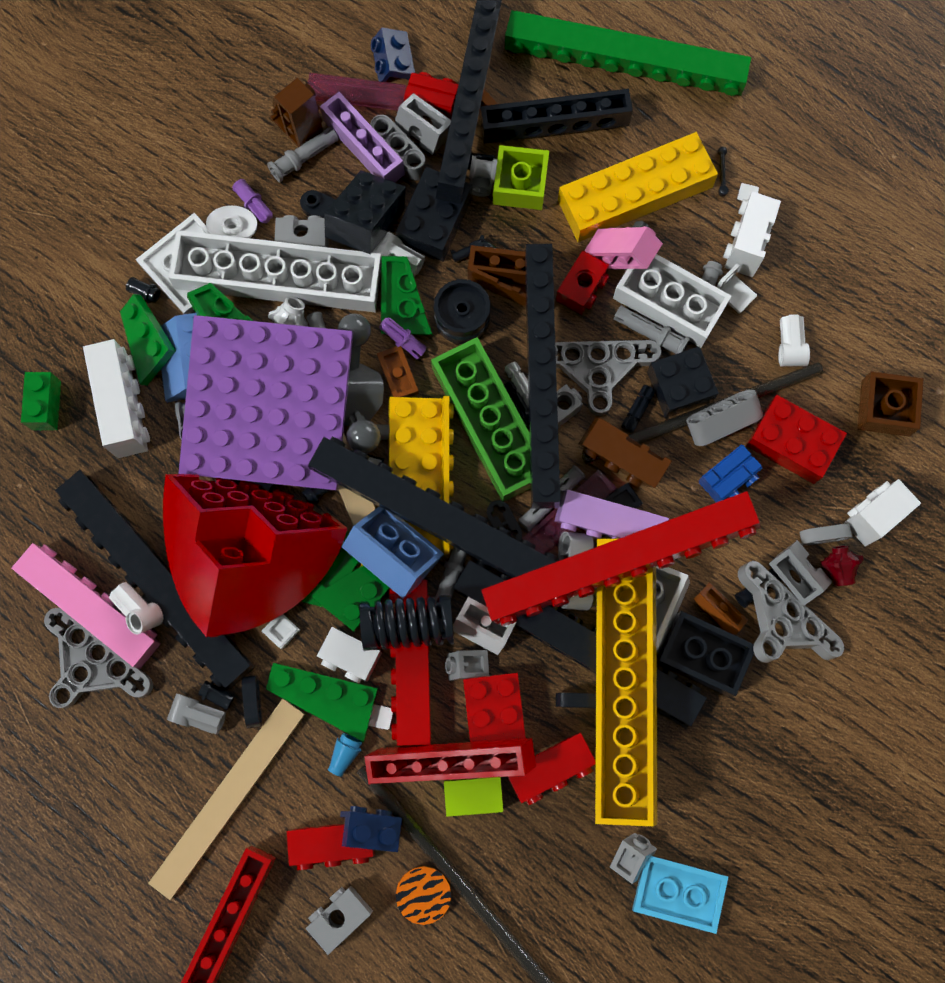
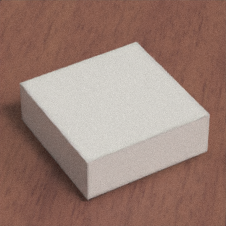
M284 614L270 621L262 630L281 650L300 631Z

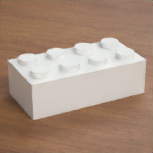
M657 254L648 269H627L618 283L613 299L657 324L663 327H670L672 332L681 337H689V342L698 347L700 346V348H702L731 298V295Z
M114 339L83 346L102 446L117 458L148 451L147 443L150 442L147 428L143 427L142 418H145V412L142 404L138 403L137 394H140V388L137 380L133 379L132 370H135L132 356L128 355L125 348L121 347Z

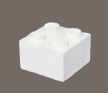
M899 479L892 484L886 481L867 495L864 501L857 504L847 513L850 518L844 524H850L851 532L864 546H867L887 534L916 509L921 502Z

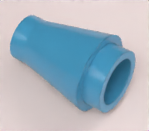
M342 733L341 737L336 739L328 771L342 777L346 769L360 753L362 742L349 734Z

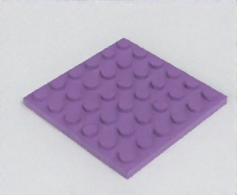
M194 315L179 474H195L204 477L338 490V484L310 470L308 464L323 437L330 440L333 436L343 441L353 331Z

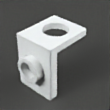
M736 264L719 281L717 288L731 295L728 304L740 314L757 297V294L735 276L740 267L739 264Z

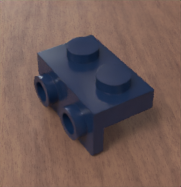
M381 27L371 40V51L374 55L375 72L377 73L379 83L384 84L389 77L409 80L411 73H415L407 32Z
M350 806V811H341L340 817L345 818L342 846L398 852L402 818L393 817V811L376 809V814H368L365 807Z

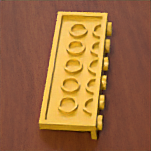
M443 396L442 399L389 397L388 466L393 469L392 473L402 478L403 475L414 479L417 482V487L424 491L426 488H430L441 495L439 499L449 503V497H453L454 492L453 481H449V471H453L454 466L453 455H449V445H453L454 440L453 429H449V419H453L454 414L453 403H449V396ZM405 521L442 551L444 556L449 554V549H453L452 545Z

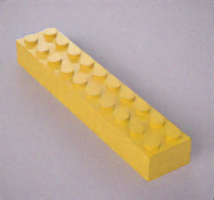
M597 539V547L617 539ZM656 567L648 569V574L633 579L632 576L621 579L622 583L617 586L606 588L604 585L597 588L595 824L657 825Z

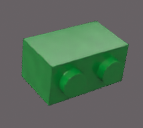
M25 372L21 423L31 430H58L61 381L51 372Z

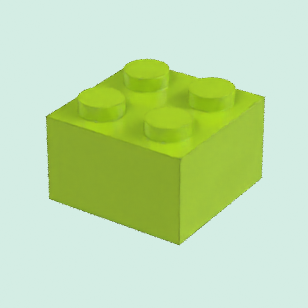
M499 145L493 189V205L542 210L549 151Z
M501 777L451 779L444 781L446 817L503 812Z

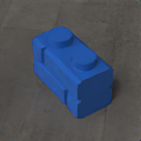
M741 444L700 478L699 484L715 502H719L740 494L738 489L745 484L749 487L760 478L757 473L762 469V466L751 456L746 447Z

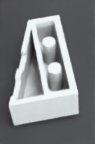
M751 192L748 200L743 199L738 214L742 215L740 222H735L731 232V236L735 237L732 244H727L723 258L727 259L724 268L731 270L736 264H739L738 273L750 277L754 276L765 257L766 252L764 249L766 243L770 240V232L775 223L781 203L780 200L756 192Z

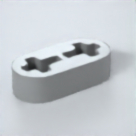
M850 524L812 528L799 532L803 546L852 538Z

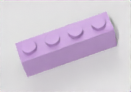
M340 92L320 106L323 121L328 127H332V130L334 129L338 138L371 174L393 182L398 181L405 175L403 160Z
M563 490L554 521L561 523L560 528L576 532V529L580 528L587 530L586 535L601 539L602 535L612 537V539H619L668 521L669 518L575 491Z

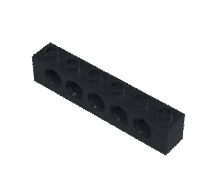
M629 88L481 106L483 142L485 144L629 126L633 112Z

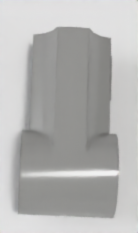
M176 693L167 720L186 727L193 726L218 735L224 724L226 712L200 704L196 699Z

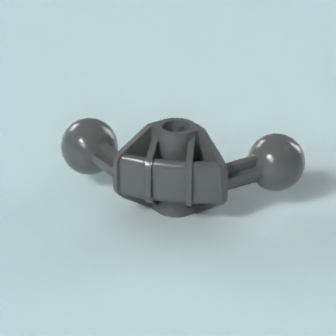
M349 314L343 317L338 325V330L353 331L344 425L350 426L347 432V442L351 449L354 451L357 449L367 454L374 451L381 441L379 428L370 420L383 404L384 386L380 373L360 364L361 346L369 340L371 335L370 323L360 314Z

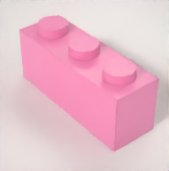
M645 226L598 229L586 247L585 252L609 264L608 269H648L663 243L656 237V233L651 228Z

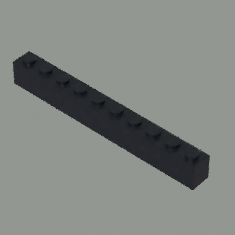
M502 0L476 1L437 185L436 199L461 204Z
M526 244L525 285L531 509L559 508L560 473L552 244Z
M333 436L330 440L323 437L308 464L310 470L511 578L560 560L549 552H545L543 555L534 550L536 546L525 539H521L520 542L511 537L512 533L503 527L498 526L495 529L487 524L488 520L479 514L474 513L471 516L463 512L465 508L454 501L447 503L439 499L441 495L430 488H426L424 491L416 486L417 482L406 475H403L402 478L392 473L393 469L381 462L376 465L368 460L370 457L364 452L357 449L352 452L344 448L346 444Z
M78 470L55 490L61 497L58 499L59 503L68 512L72 510L77 515L74 519L84 531L89 529L94 535L91 538L94 544L101 550L105 548L110 554L108 560L117 569L122 568L127 573L124 577L134 589L140 588L144 593L141 597L147 604L156 603L163 613L162 623L167 628L172 626L177 631L176 639L183 647L187 648L189 646L195 652L192 656L193 659L202 668L208 667L213 673L210 675L211 680L219 688L224 686L227 689H232L242 680V677H245L255 668L226 634L219 635L218 637H205L183 606L170 569L86 473Z
M470 560L455 584L454 592L466 599L470 597L486 606L482 589L511 578L501 573L499 576H496L490 572L491 568L487 564L479 560L476 563ZM553 605L542 608L543 612L535 616L527 617V614L516 617L517 622L514 627L596 674L597 628L593 627L592 630H589L582 625L584 621L572 614H569L567 617L559 612L560 607H553ZM657 669V710L685 727H691L707 697L701 695L702 690L689 682L687 685H684L677 681L678 676L667 669L663 671Z

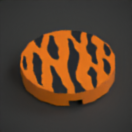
M420 866L409 870L403 875L397 885L395 897L397 907L403 917L412 923L426 925L434 923L444 916L449 908L452 894L450 884L443 873L433 867Z

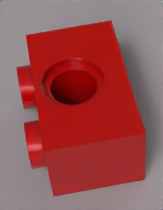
M582 250L559 287L556 301L581 315L586 308L591 309L597 298L594 295L599 287L603 289L610 277L607 274L609 264ZM587 281L590 286L582 287L578 282Z

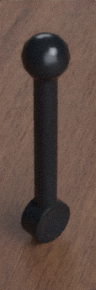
M724 146L718 149L721 186L718 194L722 197L726 196L729 191L725 178V155L727 154V148Z

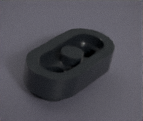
M309 190L301 196L300 205L305 215H316L324 218V213L333 204L335 199L319 191ZM311 199L317 200L314 204L308 203Z

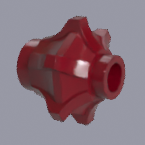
M840 545L832 547L830 555L823 561H820V564L830 573L835 586H847L856 583L857 569L864 559L862 555H856L850 551L849 546Z

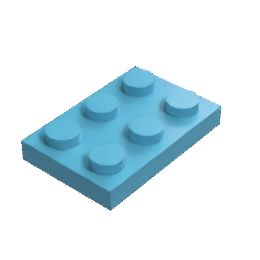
M651 856L648 858L640 874L632 910L637 913L717 934L728 876Z

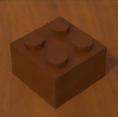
M871 371L861 381L858 430L907 437L918 431L921 424L924 378Z

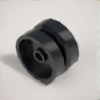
M457 279L448 282L439 289L434 300V317L438 332L446 340L454 344H464L476 337L480 339L485 334L490 322V300L487 292L480 284L471 280Z

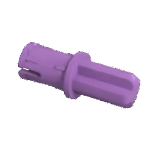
M245 179L236 181L232 186V190L244 202V207L250 209L261 223H268L273 217V213L263 203L261 195L255 193L246 183Z
M389 317L381 322L380 330L392 338L397 347L401 346L415 359H419L424 354L427 347L413 337L409 329H403Z

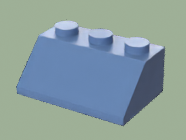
M196 313L174 316L161 325L176 350L161 369L166 402L186 399L194 315H197Z
M381 507L376 508L355 524L342 545L344 550L403 599L422 582L444 555L442 551L402 518Z

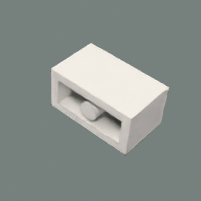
M468 597L453 624V632L498 655L505 646L516 622L507 626H501V623L496 624L492 622L487 607Z
M331 627L317 657L323 659L321 665L333 671H336L337 667L347 671L345 677L360 683L361 679L368 682L382 652L379 650L363 651L361 641Z

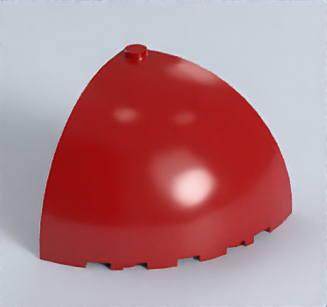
M166 474L163 527L169 567L183 606L205 637H218L219 635L256 628L283 615L297 605L318 585L332 566L343 544L347 527L328 513H324L322 516L315 512L313 504L293 500L294 496L279 490H275L273 494L266 490H261L259 484L240 480L239 485H237L234 481L223 478H215V481L199 480V475Z

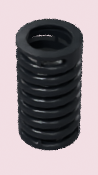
M450 594L440 595L437 598V603H435L433 596H428L426 606L424 598L418 597L416 599V612L413 598H407L406 617L404 603L401 598L395 600V616L393 601L387 599L385 600V621L383 606L380 600L374 602V607H370L368 601H361L360 629L363 651L380 650L381 647L388 650L391 645L395 649H399L401 645L405 648H410L412 643L416 647H421L423 642L426 646H431L434 639L437 645H443L444 639H447L449 644H454Z

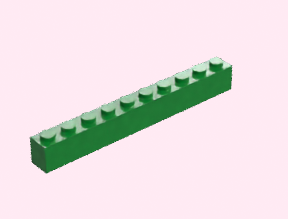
M511 10L505 34V49L513 53H526L538 58L556 59L563 63H577L584 67H597L609 72L617 71L634 77L652 78L659 82L668 81L680 86H693L705 91L723 92L730 96H742L747 83L751 57L514 10Z

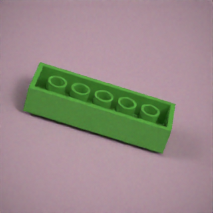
M478 337L431 359L432 370L445 395L449 396V402L453 403L454 412L501 500L505 502L531 489L529 431Z

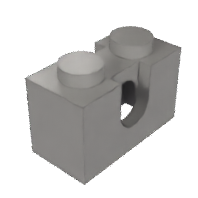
M413 93L399 106L394 123L406 136H413L419 140V146L433 155L446 142L451 120ZM423 115L428 116L433 125L423 119Z
M293 215L276 218L275 241L328 247L329 239L325 237V218L316 215L309 216L308 220H298ZM301 231L307 232V234L302 237L297 236V234Z
M797 540L779 553L769 565L804 606L823 593L832 581L820 567L815 570L806 559L810 554ZM790 570L797 573L801 580L799 583L791 577Z
M352 886L346 891L341 887L329 898L333 903L324 910L320 906L308 918L311 923L305 929L327 955L373 912ZM340 910L344 914L345 922L343 924H335L330 918L332 911Z

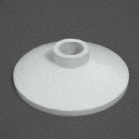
M223 206L209 214L206 220V228L209 234L251 238L257 230V220L254 214L246 208Z

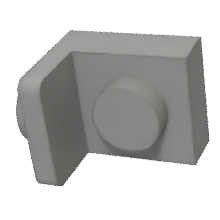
M487 650L448 653L445 670L449 681L489 676Z
M634 833L622 840L610 868L633 884L638 880L648 858L655 854L657 848L650 844L646 837Z

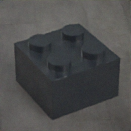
M700 346L651 362L647 374L653 389H655L656 397L665 418L712 403L719 394Z

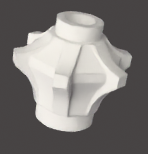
M287 297L281 306L269 312L268 318L277 324L308 327V322L304 317L305 304L296 297Z

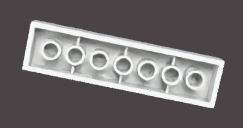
M176 230L168 278L174 289L192 291L211 283L220 292L228 296L284 302L287 297H296L306 305L376 313L381 277V254H367L362 251Z

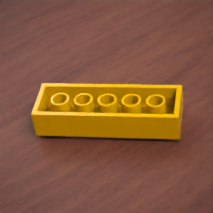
M697 132L559 187L558 202L577 242H581L593 237L598 229L618 227L713 188L718 173Z

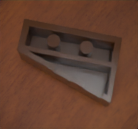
M296 78L274 96L272 104L274 108L271 110L273 115L270 116V119L299 148L323 132L321 124L323 120L319 115L318 110L320 107L315 99L316 92L308 83L304 85Z
M471 245L468 262V280L478 283L483 288L526 307L525 252Z
M601 418L593 419L578 445L584 448L582 453L593 460L599 457L606 462L604 467L615 474L621 471L627 475L626 481L638 488L641 485L656 488L672 462L667 457L662 458L650 450V447L645 444L641 445L630 438L628 434Z

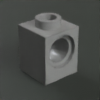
M567 384L557 391V403L559 401H566L570 405V408L567 410H562L557 406L558 428L580 412L583 405L581 402L582 397L574 388L570 389Z

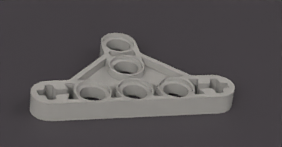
M652 340L555 342L556 355L558 354V349L562 350L561 361H557L558 356H556V368H560L587 392L588 408L595 416H604L609 412L612 406V390L636 366H650L651 362L657 361L661 355L660 346ZM599 348L604 351L605 357L602 360H595L591 356V351ZM619 348H626L630 352V357L622 360L618 358L616 351ZM635 348H638L637 353H644L646 348H650V351L655 353L651 358H647V354H638L637 359H634ZM569 349H575L580 357L575 361H570L566 358L565 352ZM602 373L606 377V382L602 385H597L592 381V375ZM597 397H602L607 401V407L599 410L594 407L593 400Z
M750 561L739 568V581L753 595L761 633L753 646L754 654L758 660L764 663L776 660L785 649L811 648L824 660H831L843 654L844 644L841 638L806 605L803 606L798 598L757 561ZM768 586L775 591V599L768 595ZM787 604L794 608L795 617L790 616L787 612ZM807 622L814 627V635L807 631ZM776 623L782 626L784 630L783 636L776 632ZM764 642L771 646V656L765 653L763 649Z
M53 608L46 613L44 618L45 626L58 637L61 678L49 693V700L53 706L69 708L76 703L83 693L122 688L129 695L136 698H144L151 693L153 682L146 673L128 664L61 608ZM54 616H62L61 620L66 625H70V627L65 629L57 624L54 626L56 623L53 619ZM82 629L85 633V639L80 644H75L72 641V634L74 631ZM98 645H102L105 648V656L101 660H95L92 657V651ZM121 661L125 664L126 671L122 676L116 677L112 672V667L116 662ZM79 667H85L88 672L87 678L82 682H78L74 676L76 669ZM130 676L138 681H142L144 679L142 685L145 687V689L143 691L137 690L135 692L134 690L136 689V685L133 682L128 681L127 679ZM66 688L70 693V698L66 703L61 704L57 700V693L59 690Z

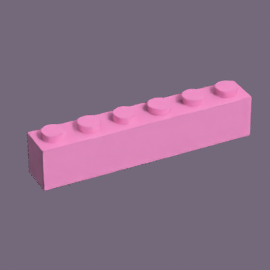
M32 543L11 569L134 668L141 669L161 644L155 639L157 633L150 629L138 635L133 634L127 627L126 616L114 606L115 604L109 599L108 594L104 592L100 595L94 590L97 587L95 583L85 576L80 579L74 574L77 571L75 567L65 560L61 563L54 558L57 553L45 544L40 547Z

